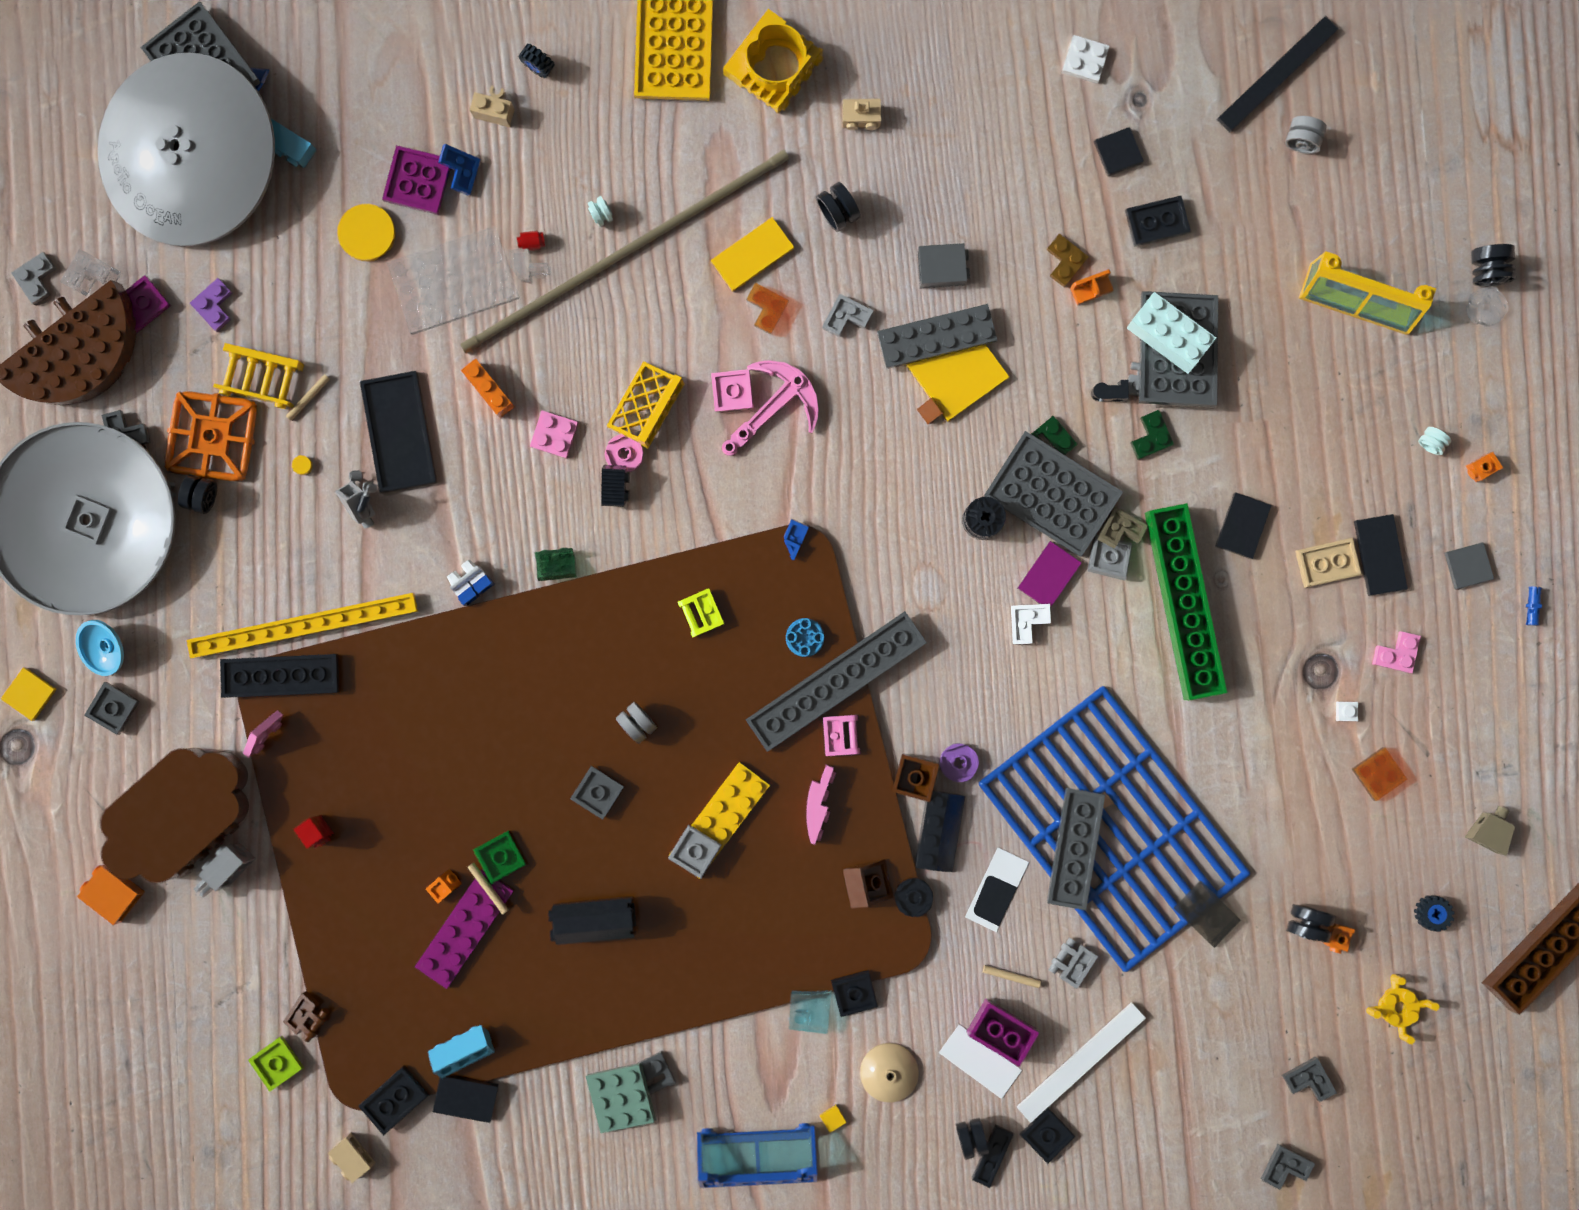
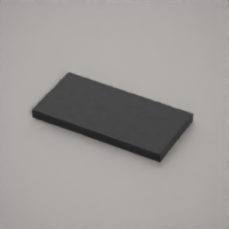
M415 370L360 381L379 493L437 483L418 372Z

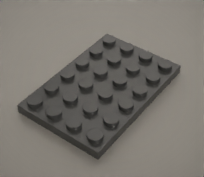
M200 1L141 46V49L150 61L176 53H199L212 56L231 65L241 72L254 87L261 83Z
M1142 291L1141 308L1154 292ZM1155 292L1214 335L1216 339L1188 374L1140 339L1139 403L1216 407L1218 295Z
M1025 431L987 489L984 497H992L998 500L1005 510L1082 557L1123 492Z

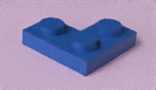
M444 144L438 163L456 170L451 189L467 196L471 194L481 159Z

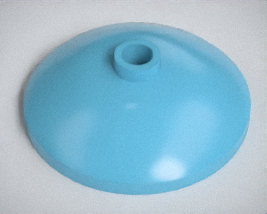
M99 620L84 622L78 628L76 648L86 667L101 676H109L116 673L121 668L124 660L123 644L116 631L108 624Z

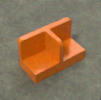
M1110 269L1073 283L1070 289L1077 305L1114 291L1108 277L1111 273Z

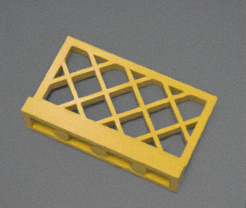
M643 361L609 420L607 428L640 443L641 446L648 449L685 385L682 377L676 374L671 375ZM646 368L651 370L654 377L643 380L642 374ZM664 377L670 379L668 385L659 387L658 379ZM655 381L657 389L647 392L645 384ZM643 385L645 393L634 396V388ZM659 392L660 399L658 402L651 404L648 396ZM646 397L648 405L638 408L636 400ZM633 401L635 409L625 412L624 405L627 402ZM650 409L651 415L649 418L641 420L639 412ZM637 413L639 421L628 424L626 416ZM624 417L625 426H614L616 419ZM640 425L642 430L639 436L631 434L630 428Z

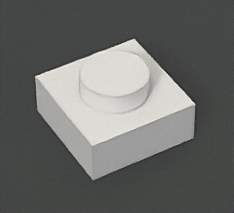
M1336 702V721H1358V702Z

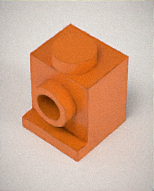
M1494 452L1484 454L1466 465L1468 475L1475 482L1481 481L1503 468Z
M1337 923L1332 927H1328V930L1332 932L1330 943L1324 942V944L1330 947V951L1339 954L1342 953V950L1348 952L1352 934L1355 930Z

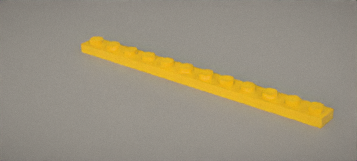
M409 593L192 638L186 641L189 657L194 659L418 612L415 593Z

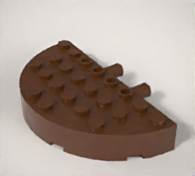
M108 281L73 309L65 297L57 298L59 303L55 300L53 304L63 316L43 332L35 320L27 321L29 325L25 323L23 327L33 339L0 364V383L11 392L23 398L51 405H73L74 403L85 402L109 389L119 379L126 363L130 361L136 341V319L133 317L132 303L123 285L116 281Z

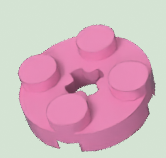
M622 434L617 435L608 442L605 449V459L608 465L627 466V471L632 472L643 462V448L640 443ZM622 449L629 451L628 458L619 457Z

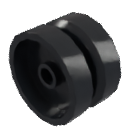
M840 181L830 187V193L823 191L816 196V201L822 214L836 232L846 227V220L853 223L861 218L856 202Z
M1293 904L1290 914L1301 919L1302 922L1296 920L1289 921L1286 931L1308 940L1330 943L1332 932L1321 928V925L1327 927L1334 926L1336 916Z

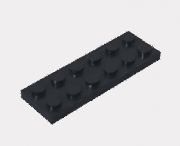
M338 654L220 659L221 698L339 693Z

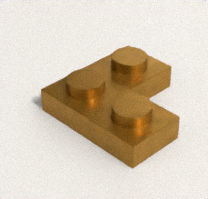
M1060 233L1046 249L1061 261L1050 274V277L1065 287L1089 257Z

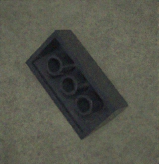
M933 790L930 802L925 801L914 864L916 868L953 872L965 796Z

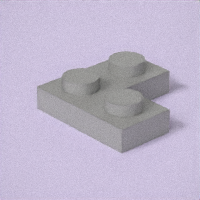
M42 252L11 272L31 304L37 305L51 295L41 279L56 270L47 254Z
M839 293L822 329L838 337L847 321L865 329L873 310Z

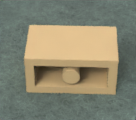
M352 1133L348 1134L328 1152L330 1161L341 1169L343 1177L348 1181L350 1180L351 1183H354L375 1164V1161Z

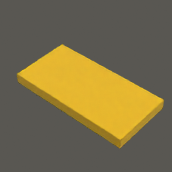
M771 217L711 259V263L731 291L734 292L791 252L794 246L774 218Z

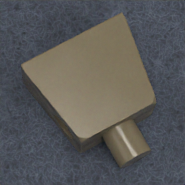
M1498 806L1494 815L1483 812L1468 831L1465 838L1497 854L1507 856L1515 829L1513 824L1505 821L1510 811Z

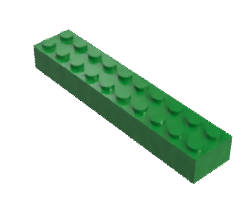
M1188 504L1150 510L1144 514L1148 525L1147 528L1183 700H1194L1225 694L1227 689Z

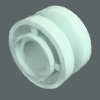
M601 196L597 198V203L593 201L588 202L589 212L599 227L604 225V220L608 222L613 221V214L606 200H603Z
M1428 427L1424 432L1425 435H1422L1418 440L1425 450L1436 455H1442L1445 447H1448L1451 443V438L1446 433L1434 427Z

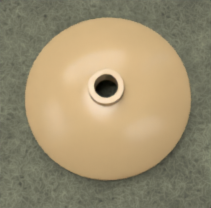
M883 1043L873 1047L865 1055L860 1069L861 1081L865 1090L873 1098L887 1103L897 1102L909 1096L917 1084L919 1075L918 1065L912 1053L905 1047L895 1043ZM893 1073L894 1077L892 1079H888L887 1074Z

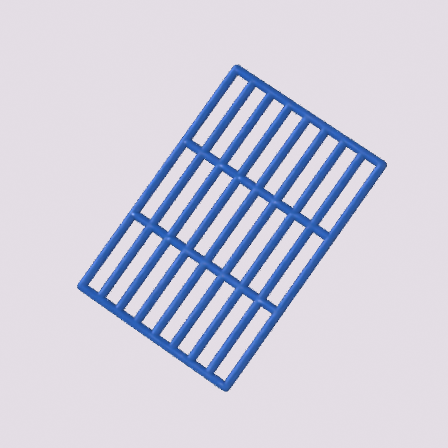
M1101 686L979 782V786L1051 878L1052 867L1036 845L1045 839L1055 852L1056 840L1051 833L1059 828L1061 815L1022 767L1019 760L1028 754L1064 801L1065 789L1034 751V748L1043 742L1078 789L1090 792L1048 738L1056 731L1061 734L1100 784L1092 792L1099 794L1106 792L1148 846L1138 853L1103 808V821L1133 859L1123 865L1099 834L1097 844L1116 867L1117 871L1108 877L1096 860H1094L1093 870L1102 883L1094 889L1090 885L1087 904L1091 901L1096 904L1135 956L1126 963L1086 910L1075 909L1122 971L1128 972L1248 878L1251 873L1105 686ZM1102 695L1145 749L1137 757L1094 702ZM1087 707L1130 762L1122 769L1079 715ZM1073 719L1114 771L1115 774L1108 780H1105L1064 727L1070 720ZM1148 757L1154 760L1193 810L1185 818L1142 765V762ZM1011 766L1014 767L1055 820L1048 827L1042 824L1004 775V772ZM1134 768H1136L1178 822L1170 830L1127 777V774ZM999 779L1040 832L1034 838L1030 839L989 787L988 784L993 780ZM1121 780L1163 834L1156 841L1151 839L1111 786ZM1196 818L1201 820L1241 873L1231 879L1189 825ZM1182 829L1225 882L1226 885L1216 891L1174 837ZM1167 841L1210 894V897L1203 903H1201L1159 849ZM1152 853L1195 906V909L1186 915L1144 861ZM1138 865L1180 918V921L1174 926H1170L1129 873L1135 866ZM1121 877L1126 880L1165 930V933L1157 939L1114 885ZM1107 888L1150 944L1142 951L1098 896Z

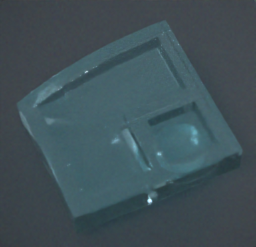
M792 990L789 1030L828 1034L832 990Z

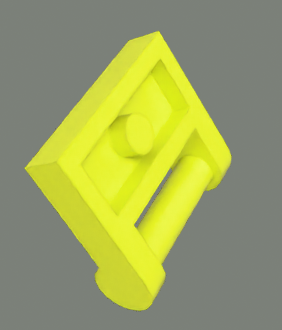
M706 589L678 602L692 630L690 632L692 638L724 624L710 589ZM692 602L695 603L704 624L701 628L698 627L689 606Z

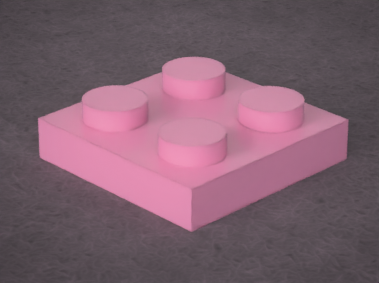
M749 369L711 373L715 412L753 408Z
M541 411L530 447L567 459L579 423Z

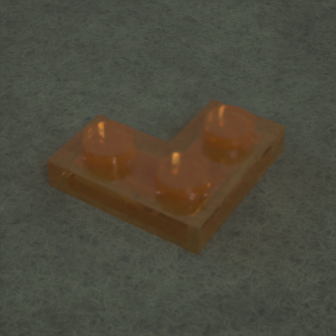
M757 283L754 284L746 299L751 304L762 309L754 326L771 335L789 300Z

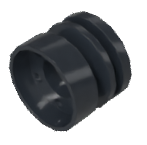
M1494 244L1475 248L1471 251L1472 265L1481 266L1472 271V275L1476 276L1473 278V285L1497 286L1516 280V273L1513 272L1516 266L1506 264L1515 260L1514 245Z
M992 497L975 499L966 507L962 515L964 530L969 536L980 540H986L996 535L1006 522L1004 507L998 500ZM983 514H984V515H987V514L989 515V518L987 519V521H986V520H983V521L981 520V517L983 516Z

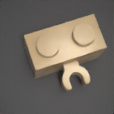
M491 86L489 89L491 96L474 92L470 106L473 118L506 127L511 126L515 109L511 101L503 100L505 96L503 88H501L499 94H494L495 87Z
M843 99V128H847V130H857L858 128L875 130L880 128L881 99Z

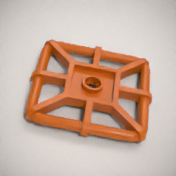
M179 391L173 403L170 428H167L169 435L165 454L166 470L176 474H193L202 477V479L243 481L248 472L251 448L255 442L253 435L257 415L256 403L243 398L221 396L219 393L205 394ZM187 399L211 402L210 415H198ZM220 403L243 406L227 419L217 417ZM182 404L192 416L190 430L178 429ZM249 412L245 438L231 436L233 423ZM210 431H213L214 438L209 441L206 434H210ZM177 435L189 436L188 448L173 459ZM230 441L244 443L240 470L228 455ZM193 453L203 454L201 469L177 466ZM211 456L222 457L234 474L210 471Z

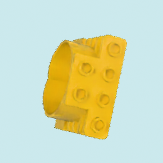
M768 9L723 67L724 76L736 85L746 88L750 94H754L757 99L762 100L768 107H772L776 113H779L788 107L789 99L792 95L796 96L802 82L810 78L811 70L814 66L818 67L823 60V49L817 48L812 41L805 39L804 35H800L793 27L788 26L785 20ZM782 46L789 49L796 56L799 69L788 79L771 81L756 74L754 66L757 62L764 60L766 50L769 47Z

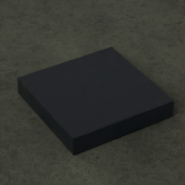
M1130 127L1094 140L1107 176L1144 162Z
M869 970L831 979L840 1017L878 1007Z
M1046 1108L1020 1133V1136L1047 1164L1075 1138V1135L1049 1108Z

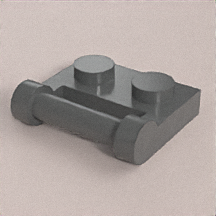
M662 1051L638 1062L642 1063L646 1082L663 1073L666 1076L665 1079L648 1087L650 1095L667 1086L671 1087L676 1084Z

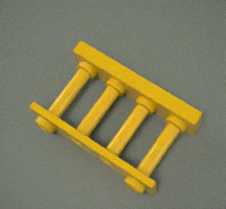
M224 343L223 351L229 354L230 360L223 385L215 383L213 385L214 388L220 390L219 394L231 396L232 393L275 404L274 407L285 410L286 407H294V404L286 401L293 373L296 370L303 372L304 364L302 362ZM243 357L247 358L249 363L242 389L231 388L237 362ZM260 361L266 363L267 369L261 392L257 394L249 391L256 364H259ZM277 366L284 367L285 375L279 398L277 399L269 397L268 393L275 368L277 369Z

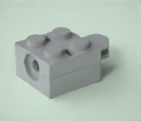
M240 842L229 844L226 847L222 846L215 853L217 856L202 866L203 871L199 876L203 880L194 888L196 892L201 891L200 896L202 898L207 896L212 890L218 891L229 887L256 859Z

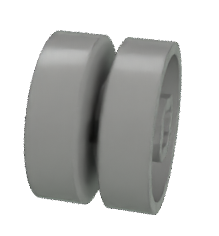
M1310 116L1294 117L1285 144L1291 150L1300 153H1317L1320 151L1327 125L1322 120Z
M633 702L627 707L630 716L623 711L616 717V720L629 736L640 744L647 738L643 730L651 734L657 729V726L636 702Z

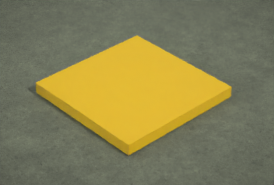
M986 345L905 364L929 398L934 397L944 411L942 415L947 422L1009 378Z

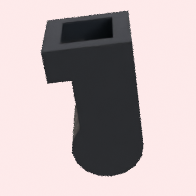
M1120 380L1118 385L1098 383L1092 388L1091 397L1098 402H1126L1129 399V380Z

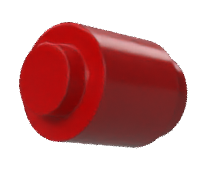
M521 232L520 237H517L518 248H522L523 252L541 250V248L545 247L543 232Z

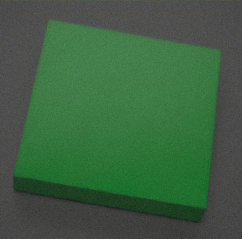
M509 831L473 849L490 884L526 865Z

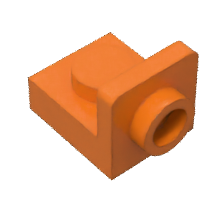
M449 869L430 884L426 890L437 903H440L459 887L461 882Z

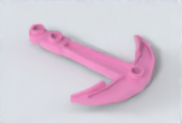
M767 360L748 365L747 369L763 372L770 376L775 374L785 383L748 422L741 425L731 435V440L723 443L722 450L727 456L735 455L738 448L743 447L761 426L796 395L799 396L805 405L803 407L808 418L809 433H813L818 419L817 395L809 379L799 369L785 362ZM800 378L802 382L795 384L794 380ZM740 432H747L746 437H740ZM728 444L733 445L731 451L726 450Z

